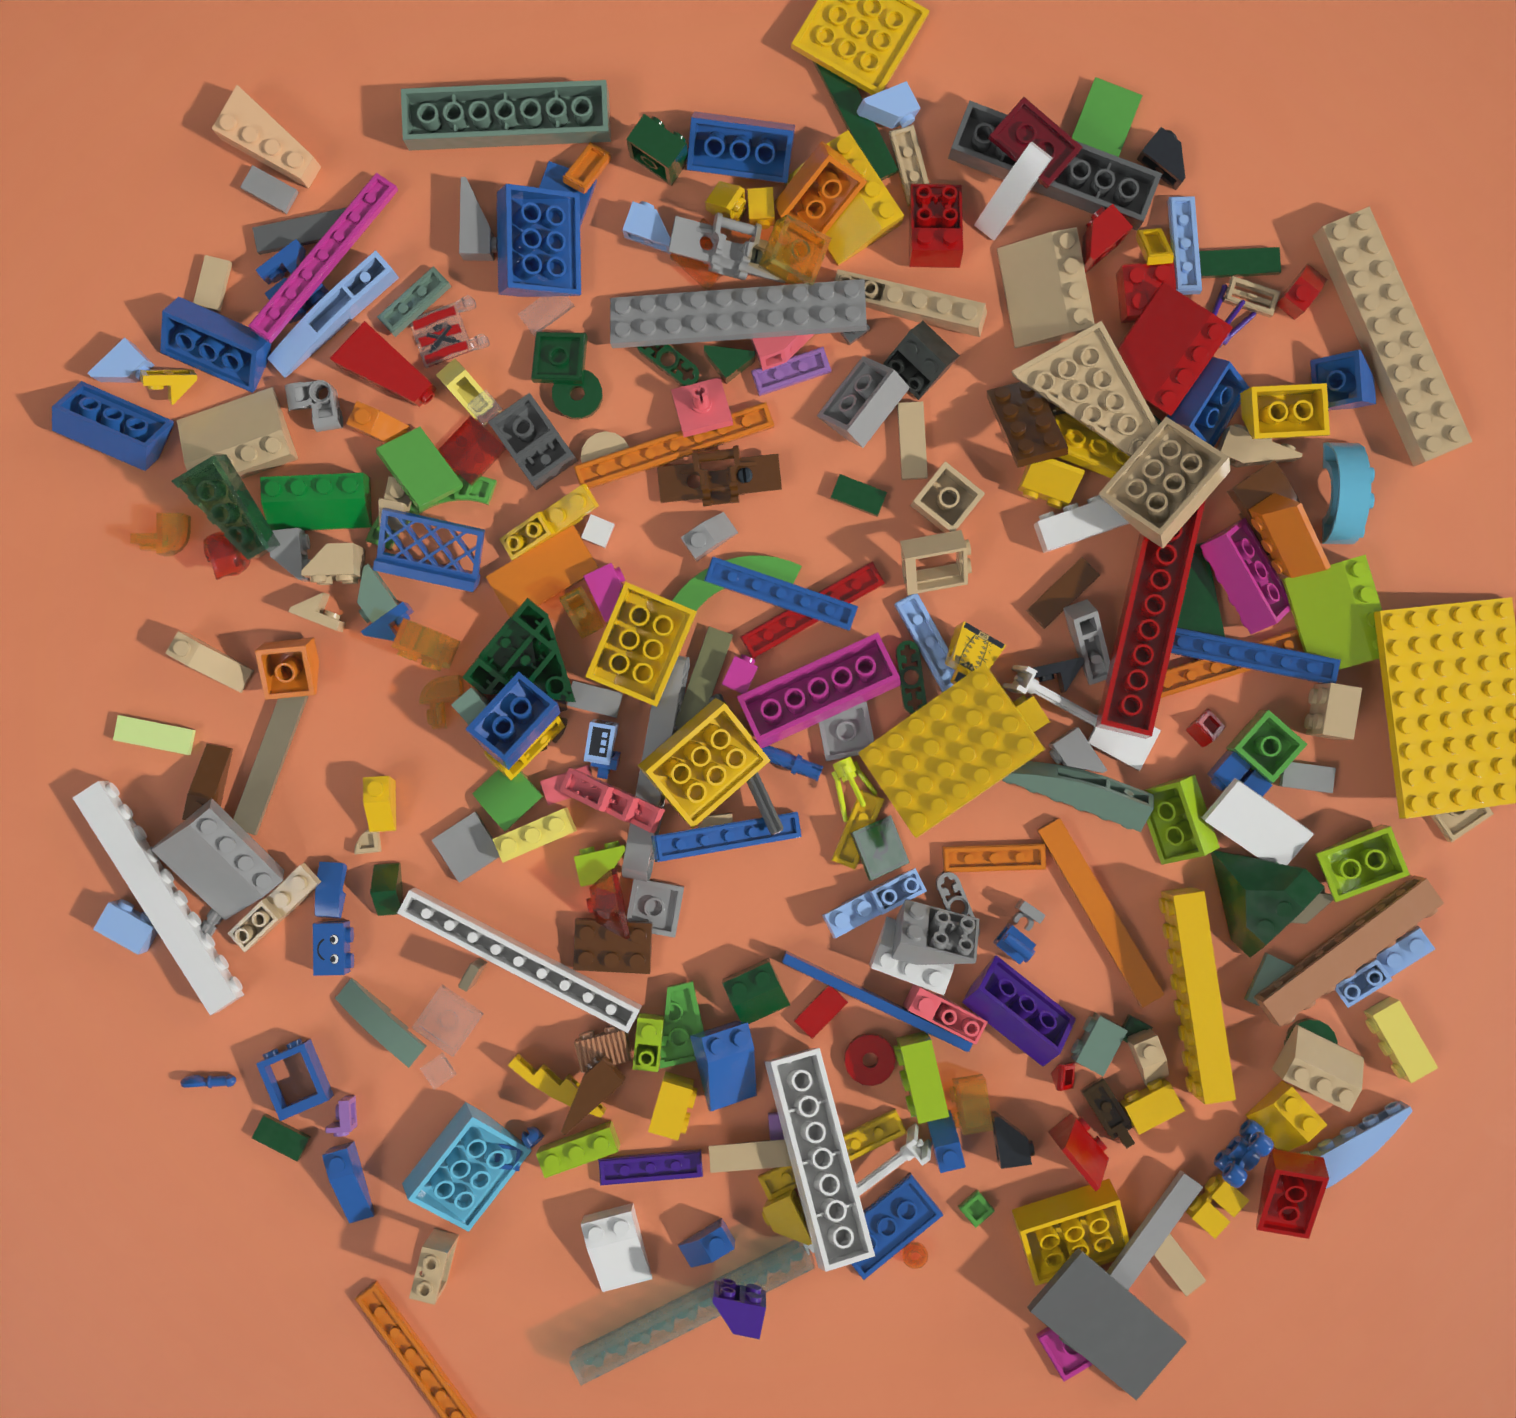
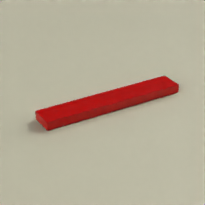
M872 561L818 593L852 603L884 585L885 582ZM786 610L740 636L751 658L754 659L819 621Z

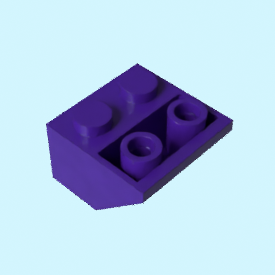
M722 1278L720 1281L715 1280L712 1302L731 1332L735 1335L760 1340L766 1311V1290H762V1287L756 1284L738 1285L734 1280Z

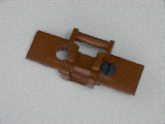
M735 445L731 449L705 452L692 450L693 463L657 467L661 503L699 499L702 500L703 507L739 503L740 495L782 490L779 454L740 458L739 445ZM734 459L735 465L727 467L726 470H701L700 462ZM691 475L700 476V486L698 488H690L688 486L687 480Z

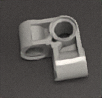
M324 380L285 385L289 412L291 410L312 408V421L316 432L343 428V416L339 405L338 393L331 384ZM322 388H328V396L325 399H319V391Z

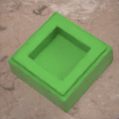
M978 1190L974 1191L958 1205L959 1209L975 1228L995 1212L994 1208Z

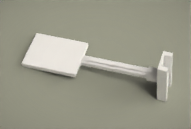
M1013 665L1011 670L1017 672V675L1012 684L1004 683L1002 688L1014 693L1026 694L1027 692L1031 695L1034 693L1093 725L1094 729L1087 740L1090 745L1138 771L1141 770L1161 730L1154 727L1152 737L1144 739L1095 727L1097 715L1040 685L1039 681L1034 679L1037 670L1029 666Z
M916 1123L908 1128L906 1144L900 1148V1151L856 1184L859 1196L905 1161H910L916 1157L923 1166L931 1160L932 1142L929 1139L923 1142L922 1139L918 1138L919 1126ZM812 1244L807 1245L811 1252L814 1253Z

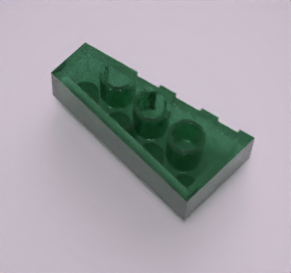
M227 454L213 455L172 480L177 488H181L188 495L187 498L207 515L208 520L221 529L224 536L247 560L260 558L280 546L279 541Z

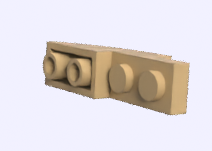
M305 863L299 865L272 893L261 900L227 934L244 952L248 951L309 896L308 894L321 883L320 879Z

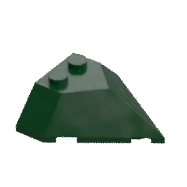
M528 597L499 629L462 677L482 694L492 695L498 694L520 672L550 698L566 700V702H576L549 615Z
M1220 850L1211 852L1230 938L1250 958L1273 940L1325 888L1306 868L1288 866L1278 862L1239 854L1225 853Z

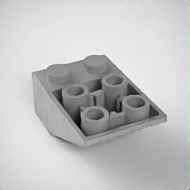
M905 899L896 917L892 959L915 965L975 964L980 919Z

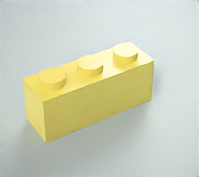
M566 807L492 840L502 863L569 835L577 831Z
M1388 997L1363 1011L1367 1017V1020H1365L1367 1027L1373 1034H1377L1381 1041L1378 1043L1379 1048L1385 1056L1390 1057L1393 1062L1391 1068L1399 1079L1402 1078L1413 1083L1438 1069L1400 1000Z

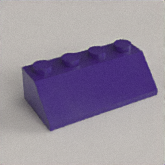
M997 955L992 958L973 982L962 1001L964 1005L988 1021V1024L1042 1067L1061 1053L1076 1020L1075 1017Z

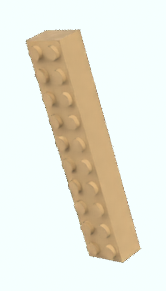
M1370 206L1322 226L1313 235L1314 241L1413 467L1473 442Z

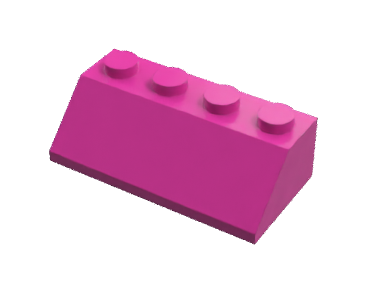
M1246 518L1239 520L1212 536L1200 546L1204 558L1215 571L1217 581L1223 585L1228 594L1229 602L1235 606L1240 615L1241 623L1248 629L1250 634L1277 624L1291 610L1284 585L1272 567L1270 560Z

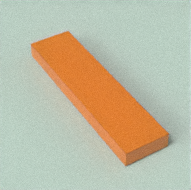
M1044 843L942 847L944 873L1046 870V847Z

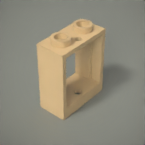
M962 530L900 541L903 580L908 595L968 584V574L972 573V567L967 555H971V546L969 539L964 540ZM956 552L955 564L916 571V559Z
M434 1228L422 1246L409 1299L433 1305L436 1304L448 1281L459 1237L458 1234Z

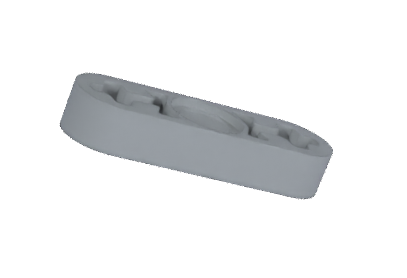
M951 872L939 874L936 879V887L945 909L951 911L950 906L952 902L961 900L965 905V909L961 914H969V916L974 917L959 878ZM945 877H948L950 880L954 879L955 883L951 884L954 893L959 890L960 895L951 896L946 900L945 896L950 895L949 890L946 887H941Z

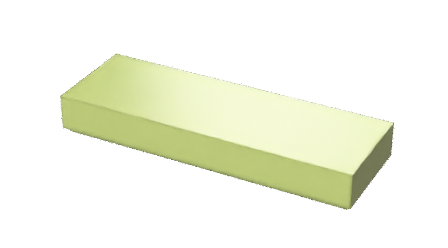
M118 715L113 740L191 755L196 730Z

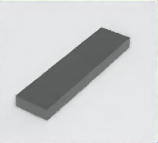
M346 208L252 227L257 252L261 255L280 251L295 239L302 246L318 243Z

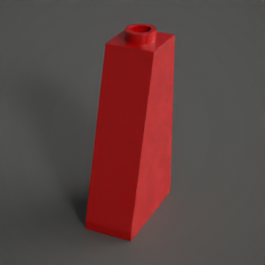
M365 321L330 357L340 368L418 407L429 403L435 395L434 391L437 389Z

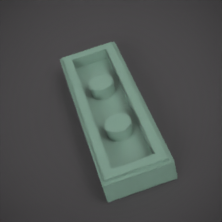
M433 266L378 315L377 318L396 337L452 286Z

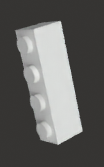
M1098 495L1087 499L1088 504L1079 507L1078 503L1064 507L1063 513L1054 515L1052 511L1040 515V521L1034 524V528L1043 553L1130 523Z

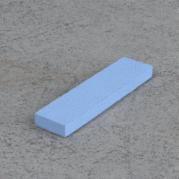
M1195 196L1169 197L1167 204L1170 244L1174 254L1176 290L1183 295L1200 294L1202 292Z
M918 593L912 594L896 602L894 606L914 642L918 645L922 657L943 693L954 685L950 680L955 670L945 664L949 649Z

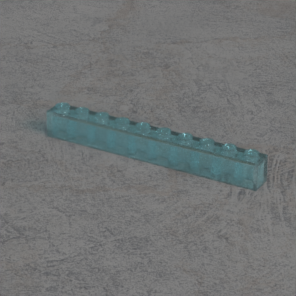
M793 1240L715 1280L720 1281L722 1278H727L743 1286L756 1284L762 1287V1290H766L767 1293L814 1269V1258L806 1244ZM715 1280L573 1350L569 1363L580 1386L721 1316L712 1302Z

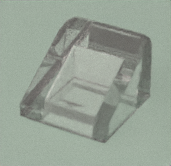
M486 389L466 405L484 427L489 424L488 421L504 411Z

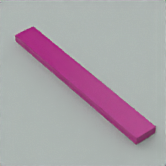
M376 172L248 325L250 330L271 344L398 192L397 186Z

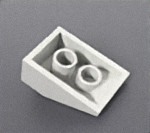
M633 1203L583 1217L581 1228L586 1248L602 1292L652 1279Z

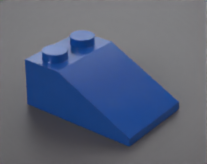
M733 1021L690 1036L710 1112L757 1096L755 1053L748 1022Z

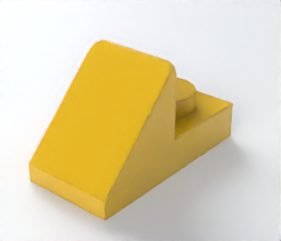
M193 369L140 370V380L143 386H148V389L153 390L164 389V386L168 385V400L173 405L197 381V374Z

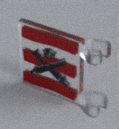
M471 296L462 297L454 303L420 315L410 324L425 368L490 345L488 337L484 334L476 335L469 340L460 313L476 308V302Z

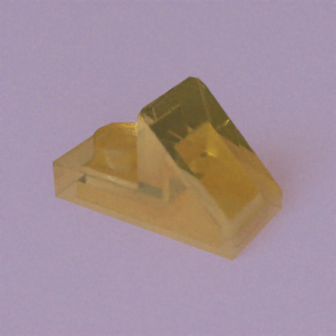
M582 586L559 597L561 604L582 639L604 628L603 622Z

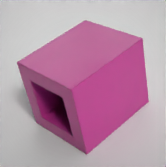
M741 654L740 658L734 656L722 685L741 694L746 693L758 669V666L754 665L756 660Z

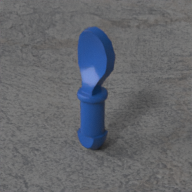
M231 1074L213 1077L209 1075L206 1079L200 1075H190L183 1078L180 1084L184 1088L200 1086L208 1088L218 1086L231 1087L236 1083V1077Z

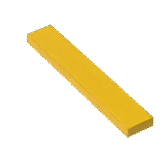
M896 1109L843 1134L849 1160L852 1161L907 1134V1131ZM792 1166L775 1167L758 1176V1180L769 1201L797 1188Z

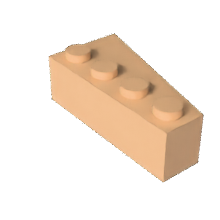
M236 85L212 130L222 141L309 189L321 168L319 163L247 93Z

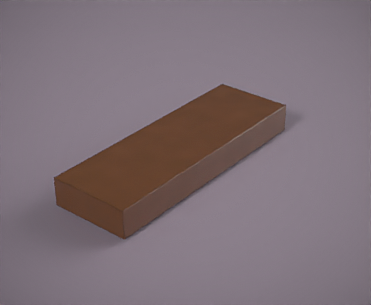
M1082 557L1026 611L1045 629L1064 611L1063 608L1069 606L1100 574Z

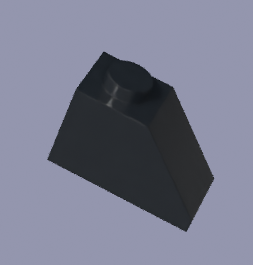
M1160 127L1141 151L1137 160L1147 168L1162 173L1161 179L1177 190L1186 178L1182 145L1172 131Z
M996 1111L990 1112L997 1163L1000 1168L1032 1165L1031 1156H1035L1033 1141L1028 1140L1024 1132Z

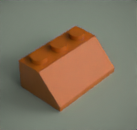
M821 141L774 203L780 217L819 242L864 187L867 180L840 153Z
M1273 493L1249 509L1253 518L1251 523L1260 532L1263 539L1261 544L1270 553L1273 560L1271 565L1278 574L1295 578L1324 571L1331 567L1301 502Z

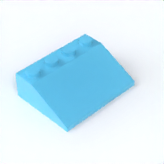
M465 1102L402 1185L409 1201L469 1232L516 1172L512 1169L505 1170L499 1168L504 1164H511L514 1167L518 1163L521 1165L532 1150H528L520 1139L489 1115ZM498 1144L511 1145L522 1151V1155L516 1164L517 1150L503 1149ZM496 1153H501L499 1162H494Z

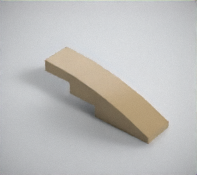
M785 1139L709 1146L710 1173L792 1166Z

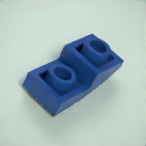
M319 862L317 877L321 883L315 889L316 917L341 918L346 893L342 891L347 871V865L344 863Z

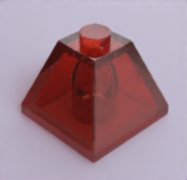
M612 868L589 887L591 898H586L589 914L594 913L596 923L624 939H629L630 932L617 868Z

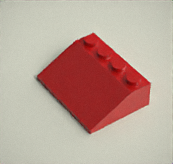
M1162 282L1117 350L1143 398L1171 416L1233 327Z

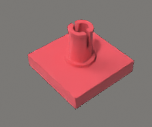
M720 377L671 389L683 437L733 425V419Z

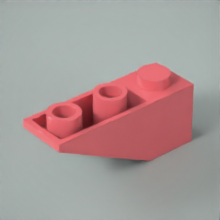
M814 334L751 339L762 371L786 363Z
M915 984L912 985L903 1003L908 1011L975 1045L988 1021L940 994Z

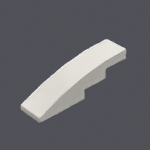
M1031 142L999 186L974 226L994 241L1024 201L1026 195L1039 179L1038 177L1052 160V157Z

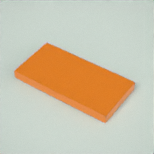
M572 525L487 575L486 579L510 617L527 597L539 606L585 579L584 575L599 569L575 526Z

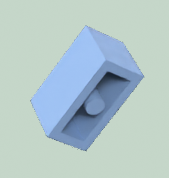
M123 899L108 902L93 930L137 955L147 952L158 932L146 913H140L133 909L134 905Z

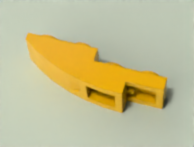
M582 484L544 511L537 512L499 539L513 561L568 527L577 524L583 520L582 517L599 507L588 486Z

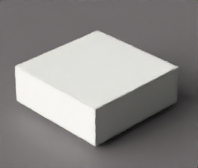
M591 514L581 538L606 548L615 524Z

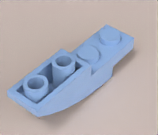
M913 868L843 902L842 905L822 916L833 938H837L865 922L902 905L905 899L911 900L927 890L916 868Z
M1417 926L1413 931L1399 937L1396 944L1392 947L1384 948L1380 951L1375 960L1359 967L1355 975L1339 982L1336 985L1335 991L1349 1008L1391 982L1392 976L1435 950V947L1421 928Z

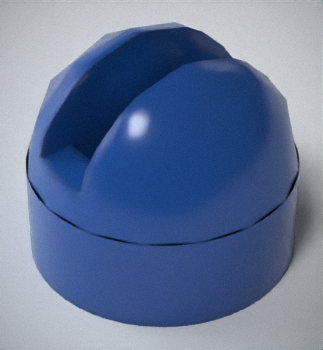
M533 1126L527 1128L529 1134L526 1131L522 1133V1141L528 1150L544 1138L543 1133Z

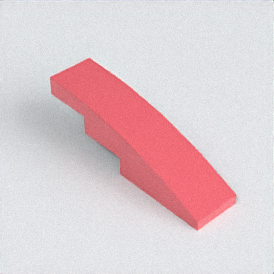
M573 768L568 769L560 788V792L598 811L606 812L624 822L632 823L650 833L656 832L665 809Z

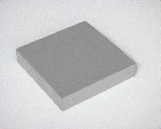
M867 701L819 722L826 761L859 755L858 752L874 742Z
M477 812L470 814L432 839V842L459 883L500 857L492 840L493 837Z
M633 879L626 921H652V934L675 938L685 886L652 880L646 882Z

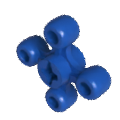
M1248 1119L1242 1124L1239 1130L1241 1136L1233 1138L1226 1150H1221L1214 1159L1215 1166L1223 1172L1222 1178L1234 1188H1239L1245 1183L1248 1176L1245 1170L1253 1169L1260 1158L1267 1156L1274 1146L1273 1141L1264 1134L1263 1127L1252 1119Z

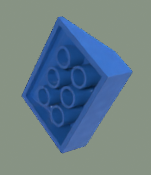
M505 184L497 192L498 295L517 297L581 295L580 193Z

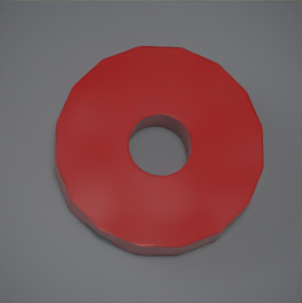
M866 1033L859 1035L853 1039L845 1050L844 1062L847 1072L854 1081L861 1085L874 1086L881 1084L891 1076L895 1069L896 1058L894 1050L889 1042L878 1034ZM865 1054H875L877 1062L873 1066H866L863 1063Z

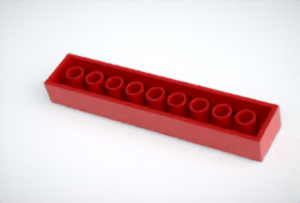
M1205 501L1164 548H1161L1141 533L1139 535L1095 727L1144 739L1150 738L1153 735Z

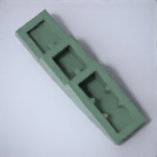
M353 978L349 980L335 999L370 1035L408 1068L427 1047L426 1044L408 1031L409 1027L390 1012L391 1009Z

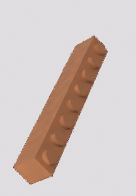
M1414 875L1296 964L1292 969L1256 994L1254 999L1271 1022L1280 1027L1290 1024L1298 1013L1314 1006L1319 997L1334 991L1339 982L1355 975L1357 969L1363 964L1375 960L1380 951L1384 948L1392 947L1400 936L1416 929L1417 923L1421 920L1433 916L1438 911L1437 908L1443 905L1444 902L1427 878Z

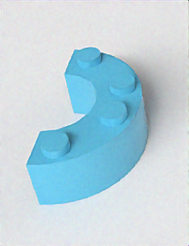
M1323 443V468H1326L1330 475L1331 499L1326 516L1322 519V544L1353 545L1359 538L1364 537L1369 509H1372L1374 506L1375 497L1371 493V483L1374 481L1375 470L1373 467H1370L1365 447L1361 444Z

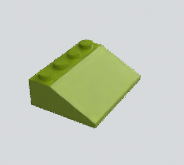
M1366 554L1331 564V567L1324 571L1282 579L1304 653L1341 660L1339 670L1379 659L1374 612L1383 610Z

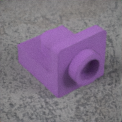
M355 1095L345 1096L338 1101L339 1104L336 1105L335 1113L336 1119L340 1120V1122L329 1124L325 1128L326 1133H334L335 1137L347 1136L350 1134L349 1132L357 1127Z

